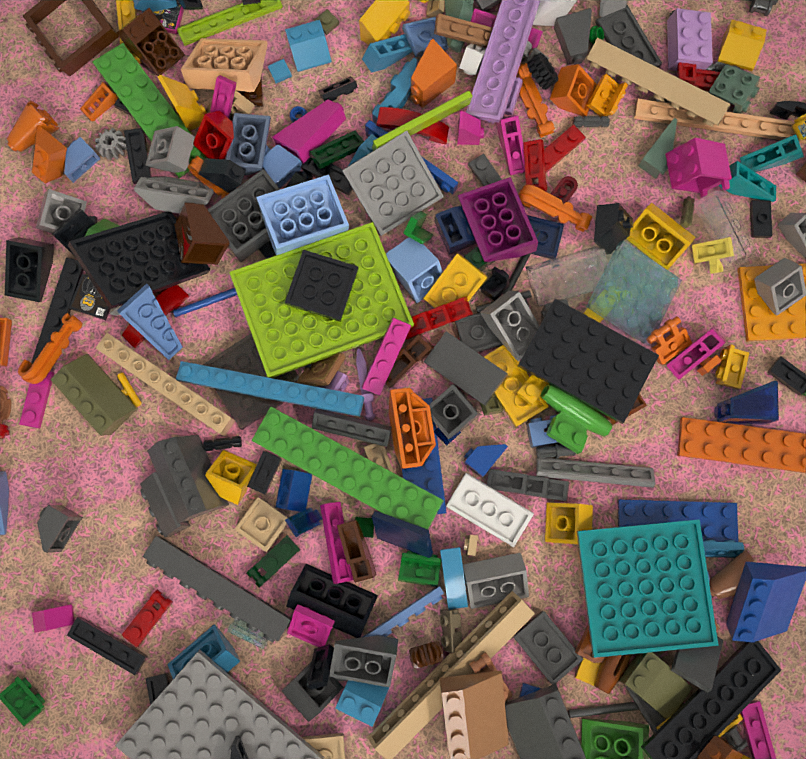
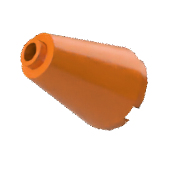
M32 100L26 104L7 137V144L14 151L22 152L35 144L38 126H41L49 134H53L59 129L57 122L45 110L38 109L39 105Z

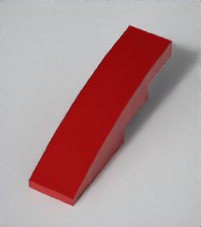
M462 297L412 316L414 326L410 327L405 340L472 315L467 297Z

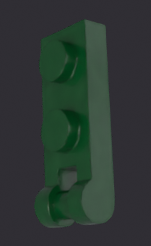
M287 535L246 574L250 578L252 577L256 581L255 584L260 588L301 549ZM261 568L267 572L263 577L258 572Z

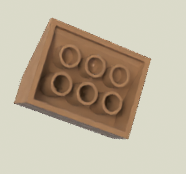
M502 671L439 678L449 759H480L509 745Z

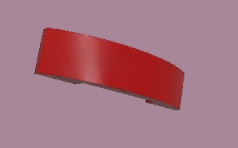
M678 63V78L705 91H710V88L720 74L717 71L696 69V64Z
M380 107L376 126L394 130L423 114L400 108ZM438 121L417 132V134L429 137L428 140L446 145L449 126Z
M179 285L167 288L156 299L166 316L174 308L177 309L190 296ZM131 324L122 333V336L134 348L146 339Z

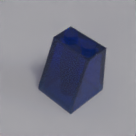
M772 381L718 403L714 410L717 422L765 425L778 421V381Z

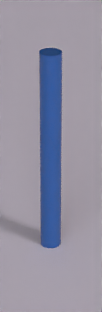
M232 288L175 309L173 314L175 317L230 298L237 295L236 289Z

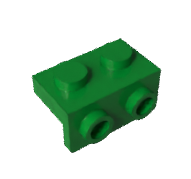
M411 551L402 553L398 581L437 587L441 558L433 554L430 558Z
M17 676L14 679L15 681L0 693V700L21 725L25 727L45 709L43 705L45 700L39 693L35 695L30 690L32 685L25 677L21 680Z

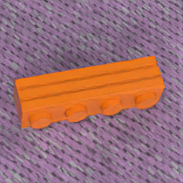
M0 318V367H7L12 326V320L8 318Z

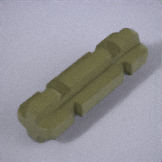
M688 196L683 202L680 225L684 226V228L692 225L695 199L691 198V196Z

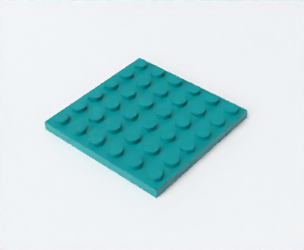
M700 519L577 531L592 657L719 646Z

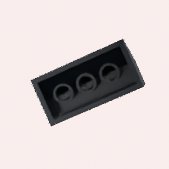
M305 564L291 590L286 607L295 610L297 604L307 607L316 613L334 620L333 628L360 638L378 595L349 582L333 584L331 574Z

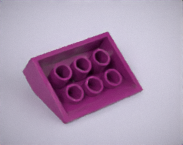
M511 177L458 195L459 202L484 262L517 258L537 250L538 240Z

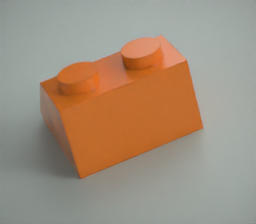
M579 64L561 67L558 81L554 85L550 100L560 109L583 117L587 116L590 109L587 104L597 84Z
M38 126L36 129L32 173L46 184L62 177L67 147L41 126Z

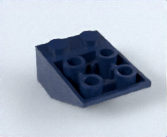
M461 206L452 207L435 214L434 223L449 255L476 244Z

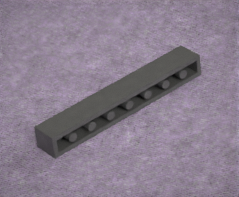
M155 536L143 555L147 559L146 563L155 569L160 567L164 570L163 574L171 579L174 577L179 579L181 586L186 589L193 588L197 591L196 595L204 600L209 598L214 601L213 606L222 611L225 608L231 612L229 615L235 620L240 621L242 619L247 622L246 626L255 632L260 630L264 633L263 637L270 642L280 641L291 623V617L160 536Z

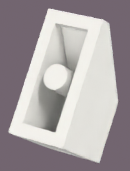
M474 44L468 45L459 68L463 69V72L468 75H476L480 70L486 47Z

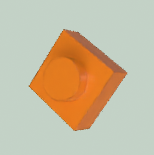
M718 355L712 358L707 357L700 363L701 367L697 371L703 376L722 360Z

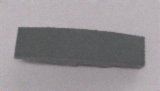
M489 469L487 485L497 491L566 502L568 499L569 481Z

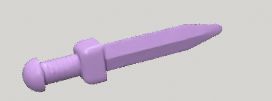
M358 348L356 365L361 395L364 396L363 403L366 412L364 417L366 420L372 421L376 414H373L372 408L374 395L361 387L367 375V367L363 354Z

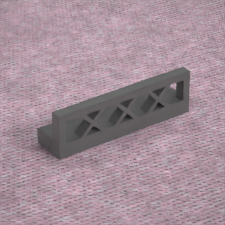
M317 408L314 411L312 429L388 446L392 433L391 426Z

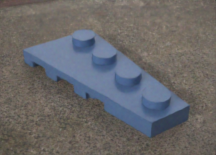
M148 284L144 285L117 310L125 320L168 360L183 348Z

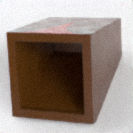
M184 204L175 223L181 263L218 265L230 244L229 240L204 204Z

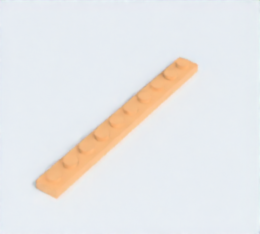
M637 99L634 119L670 124L676 118L677 125L775 140H783L795 135L792 129L794 121L726 112L719 125L714 124L711 127L703 122L704 118L700 116L694 118L686 114L688 110L683 107L678 110L670 106V103ZM806 139L803 141L798 140L799 143L806 144Z

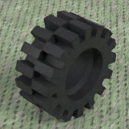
M538 53L527 62L529 72L532 73V77L535 78V81L543 89L546 90L558 81L554 67H552L551 62L549 63L547 57L545 58V55L542 53Z

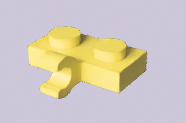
M731 237L692 245L695 263L709 261L711 274L723 272V265L720 262L721 258L734 256Z

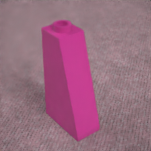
M326 100L275 134L272 138L276 145L282 146L299 158L302 163H305L310 158V151L320 147L346 120L343 112L344 109L338 102Z

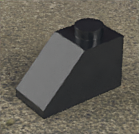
M205 158L198 174L226 192L231 193L241 185L246 170L231 160Z

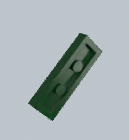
M354 130L310 151L309 156L318 168L321 169L355 153L364 140Z

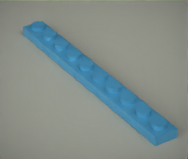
M183 361L180 363L176 380L180 382L360 417L364 402V396Z

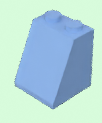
M410 237L386 253L394 275L416 303L423 300L443 273L439 260L424 244H420Z

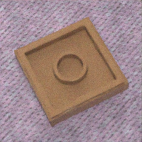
M337 353L312 363L311 369L305 368L296 383L309 386L329 385L346 357L343 353Z

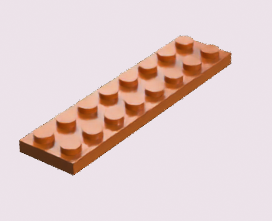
M682 417L680 418L677 456L806 473V434Z

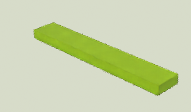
M261 0V3L247 5L241 3L181 26L177 30L184 46L199 41L201 38H207L279 10L283 6L280 0Z
M466 91L373 140L372 150H376L405 131H408L411 136L470 105L473 97L471 92Z

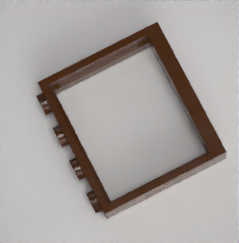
M41 0L23 15L27 22L25 25L32 33L36 34V41L46 48L44 52L51 60L54 59L56 62L54 66L60 73L63 71L70 77L119 38L93 0H82L102 27V30L63 61L37 24L66 0Z

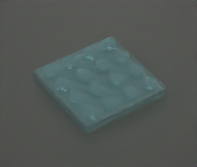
M623 240L617 245L586 307L643 344L650 345L646 338L651 335L653 330L659 328L682 279Z

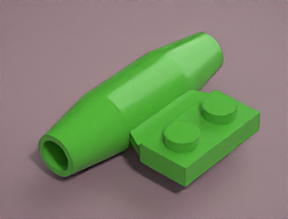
M550 384L546 385L542 390L541 398L558 412L552 418L546 433L552 439L579 454L582 453L588 437L587 430L603 437L610 433L612 423L596 409Z

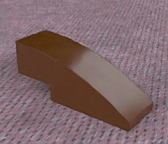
M418 334L399 352L385 383L389 388H392L433 350L434 346L422 334Z
M357 520L337 525L347 565L350 564L354 582L374 578L377 575Z

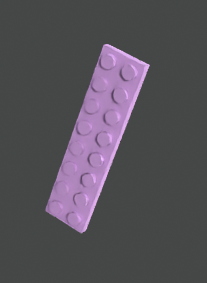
M502 0L472 92L473 97L466 113L480 120L497 123L503 119L540 0Z

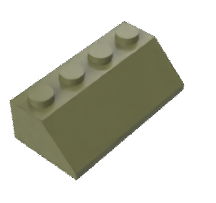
M85 354L64 365L50 379L100 436L112 435L138 409L89 354Z

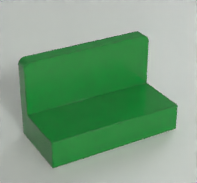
M420 211L413 215L403 234L420 244H425L432 239L433 234L421 228L428 214Z

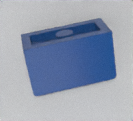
M283 469L275 508L305 512L312 474Z

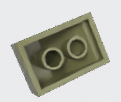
M653 652L638 653L619 680L665 719L670 718L677 711L693 689L683 678L671 671V668Z

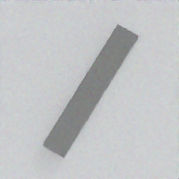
M537 457L536 459L537 477L652 488L656 484L653 468Z

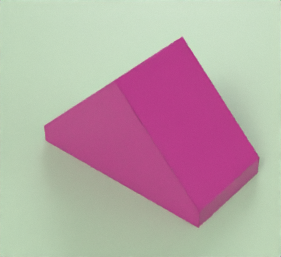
M72 604L32 613L34 633L73 625L75 622Z

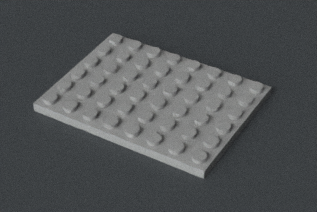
M200 649L115 745L130 759H230L232 743L235 736L239 735L249 759L325 758Z

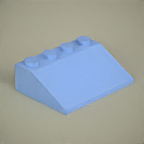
M329 175L256 197L276 255L340 234L349 229L348 221Z

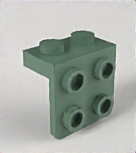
M725 65L710 88L709 93L735 105L733 113H746L751 104L749 101L751 98H755L760 90L758 87L760 77L731 65Z

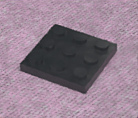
M303 250L285 300V305L341 322L359 267Z

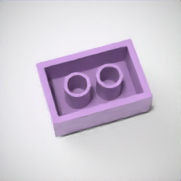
M677 8L667 20L668 70L678 71L679 62L696 64V69L706 70L713 63L710 12Z

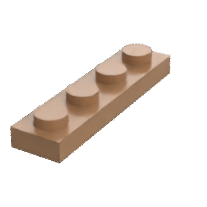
M439 13L436 15L434 34L487 48L493 28Z

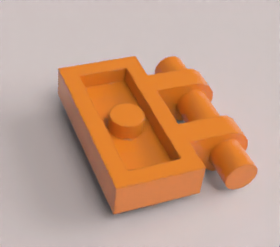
M678 316L672 320H667L664 326L653 330L651 335L646 338L649 344H652L654 341L657 342L651 349L659 355L657 359L659 364H665L692 344L686 328H677V325L681 323ZM669 331L670 335L664 338L663 335Z

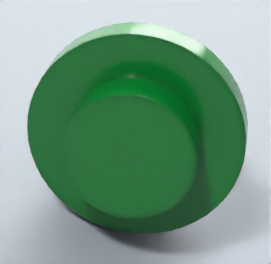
M592 26L590 29L589 41L594 45L597 38L604 39L602 27Z

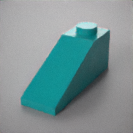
M795 134L740 157V161L754 172H759L790 163L804 157Z
M738 161L729 165L732 179L729 180L730 188L726 191L734 195L764 201H776V185Z

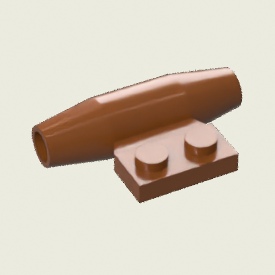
M588 625L575 650L576 654L591 662L600 663L594 686L607 694H610L620 680L633 655L592 657Z

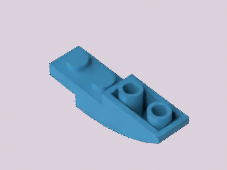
M415 57L410 62H406L402 71L391 79V91L386 94L384 101L380 105L377 104L372 111L374 123H377L380 107L402 109L411 94V77L417 67V59Z

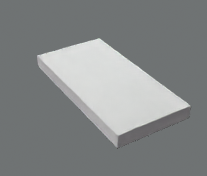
M465 473L446 505L452 511L512 547L516 545L534 515L532 511L468 473Z

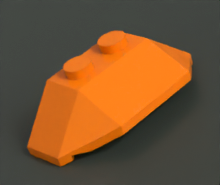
M410 388L390 390L389 419L390 426L392 427L394 452L402 469L420 467L436 445L430 406Z

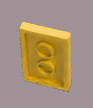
M458 253L423 299L434 308L462 297H467L469 302L488 276Z

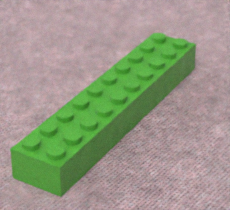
M273 407L269 408L251 440L381 513L428 530L444 502L439 497Z

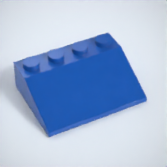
M745 562L726 621L732 641L755 642L786 632L806 581V567Z

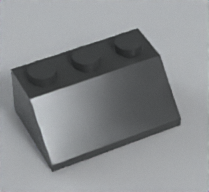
M156 472L140 483L142 487L140 490L141 495L145 500H148L150 505L148 507L149 512L153 518H156L158 522L156 526L161 535L171 537L190 527L189 521L178 524Z

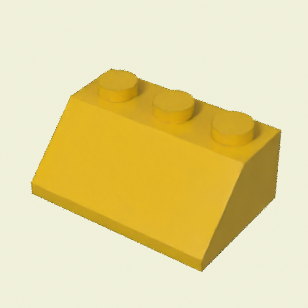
M375 0L359 20L361 40L369 45L370 43L389 39L392 33L395 34L398 31L401 22L408 19L410 15V2L408 0Z
M651 202L633 223L630 236L626 239L667 271L696 237Z

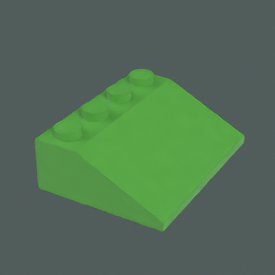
M582 719L581 746L586 759H649L641 748L649 739L648 724L629 721Z

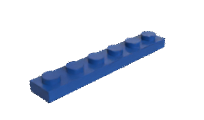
M371 120L365 124L367 137L373 134L379 138L388 133L381 127L376 126ZM423 158L441 190L454 194L457 190L458 182Z

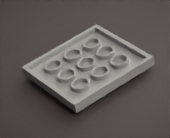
M405 131L342 170L380 236L444 197L408 131Z

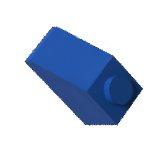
M500 444L477 446L475 450L471 448L464 456L467 459L464 463L482 478L508 446Z

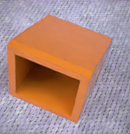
M434 39L430 40L411 77L410 97L413 103L419 104L421 108H424L452 86L456 79L457 64Z

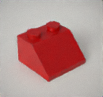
M220 110L205 114L193 145L209 159H224L234 138L233 122Z

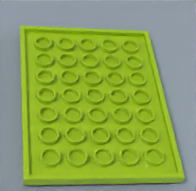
M373 222L229 272L268 378L279 376L331 357L337 353H342L383 338L392 317L410 324L411 327L414 326ZM303 250L359 267L341 322L285 305V300Z

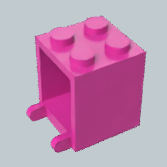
M693 138L665 154L672 189L700 193L701 199L706 200L708 199V190L720 184L723 190L730 188L729 180L732 177L724 143Z

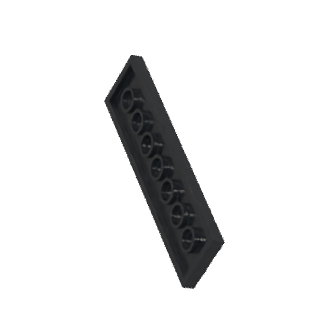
M759 641L745 642L716 671L712 690L707 693L699 688L641 748L650 759H696L715 735L718 736L781 671L780 667Z

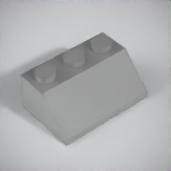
M521 553L463 564L465 584L471 609L498 604L511 591L521 599L529 597L527 570Z

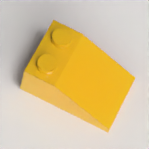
M162 75L157 76L185 127L189 131L198 128L207 112L202 104L198 105L196 102L199 98L195 91H190L186 84Z

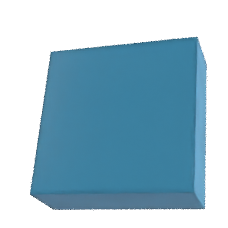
M284 59L268 65V69L276 84L292 77Z

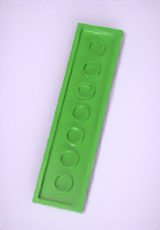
M124 43L92 61L95 68L151 142L155 131L178 126L191 134ZM193 145V149L189 157V163L196 156L200 157L202 160L207 158L198 148H196ZM187 167L186 171L177 172L175 174L178 178H181L190 171Z

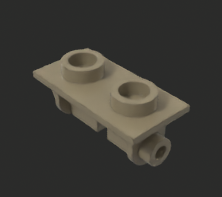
M443 609L440 616L443 634L441 645L443 651L454 653V649L462 642V632H455V628H461V613H459V609Z

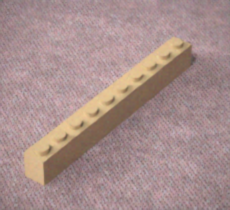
M511 591L454 649V653H450L368 736L374 750L385 759H393L443 708L439 678L474 674L469 666L471 662L478 661L485 652L491 659L529 621L535 613L519 596Z

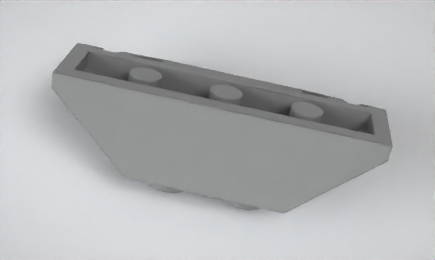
M167 176L151 177L148 179L141 177L134 187V191L155 210L179 214L185 203L204 204L205 206L214 193L212 188H209L202 182Z

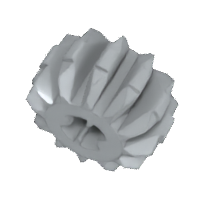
M105 128V133L98 132L100 138L95 139L97 143L95 145L96 150L102 157H106L110 161L113 156L118 160L119 154L124 156L122 150H127L126 138L119 130L116 131L114 128H111L108 131Z

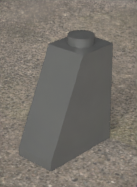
M591 8L556 18L554 30L567 65L580 64L585 60L589 44Z

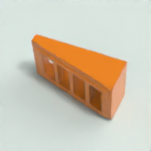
M102 82L80 110L93 122L113 106L118 97L108 84ZM95 102L99 104L98 107L94 105ZM89 107L93 108V113L88 109Z

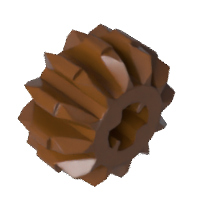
M437 641L419 645L409 650L410 661L414 668L442 662L444 659L443 649L440 642Z

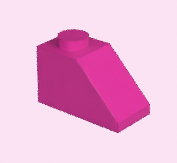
M460 111L457 144L479 145L480 139L484 138V127H481V120L464 111Z

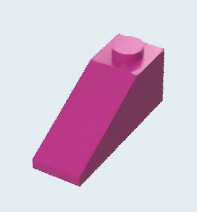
M519 116L503 117L496 124L503 154L511 176L525 172L524 145Z
M713 326L666 366L679 380L724 345L726 340Z

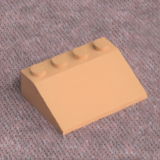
M201 38L181 68L185 83L190 89L214 90L216 78L221 75L237 83L236 91L254 92L261 79L268 43L265 40Z

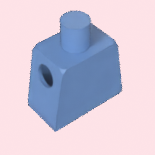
M266 145L262 169L266 171L280 189L292 178L295 172L302 170V162L280 145H276L272 149Z

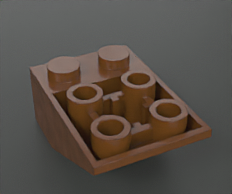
M150 8L142 11L116 32L128 49L157 76L165 73L185 56Z

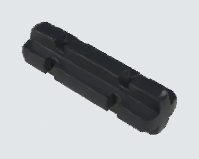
M235 436L232 439L228 437L214 439V441L206 440L203 446L205 451L232 448V446L234 448L241 447L242 439L240 436Z

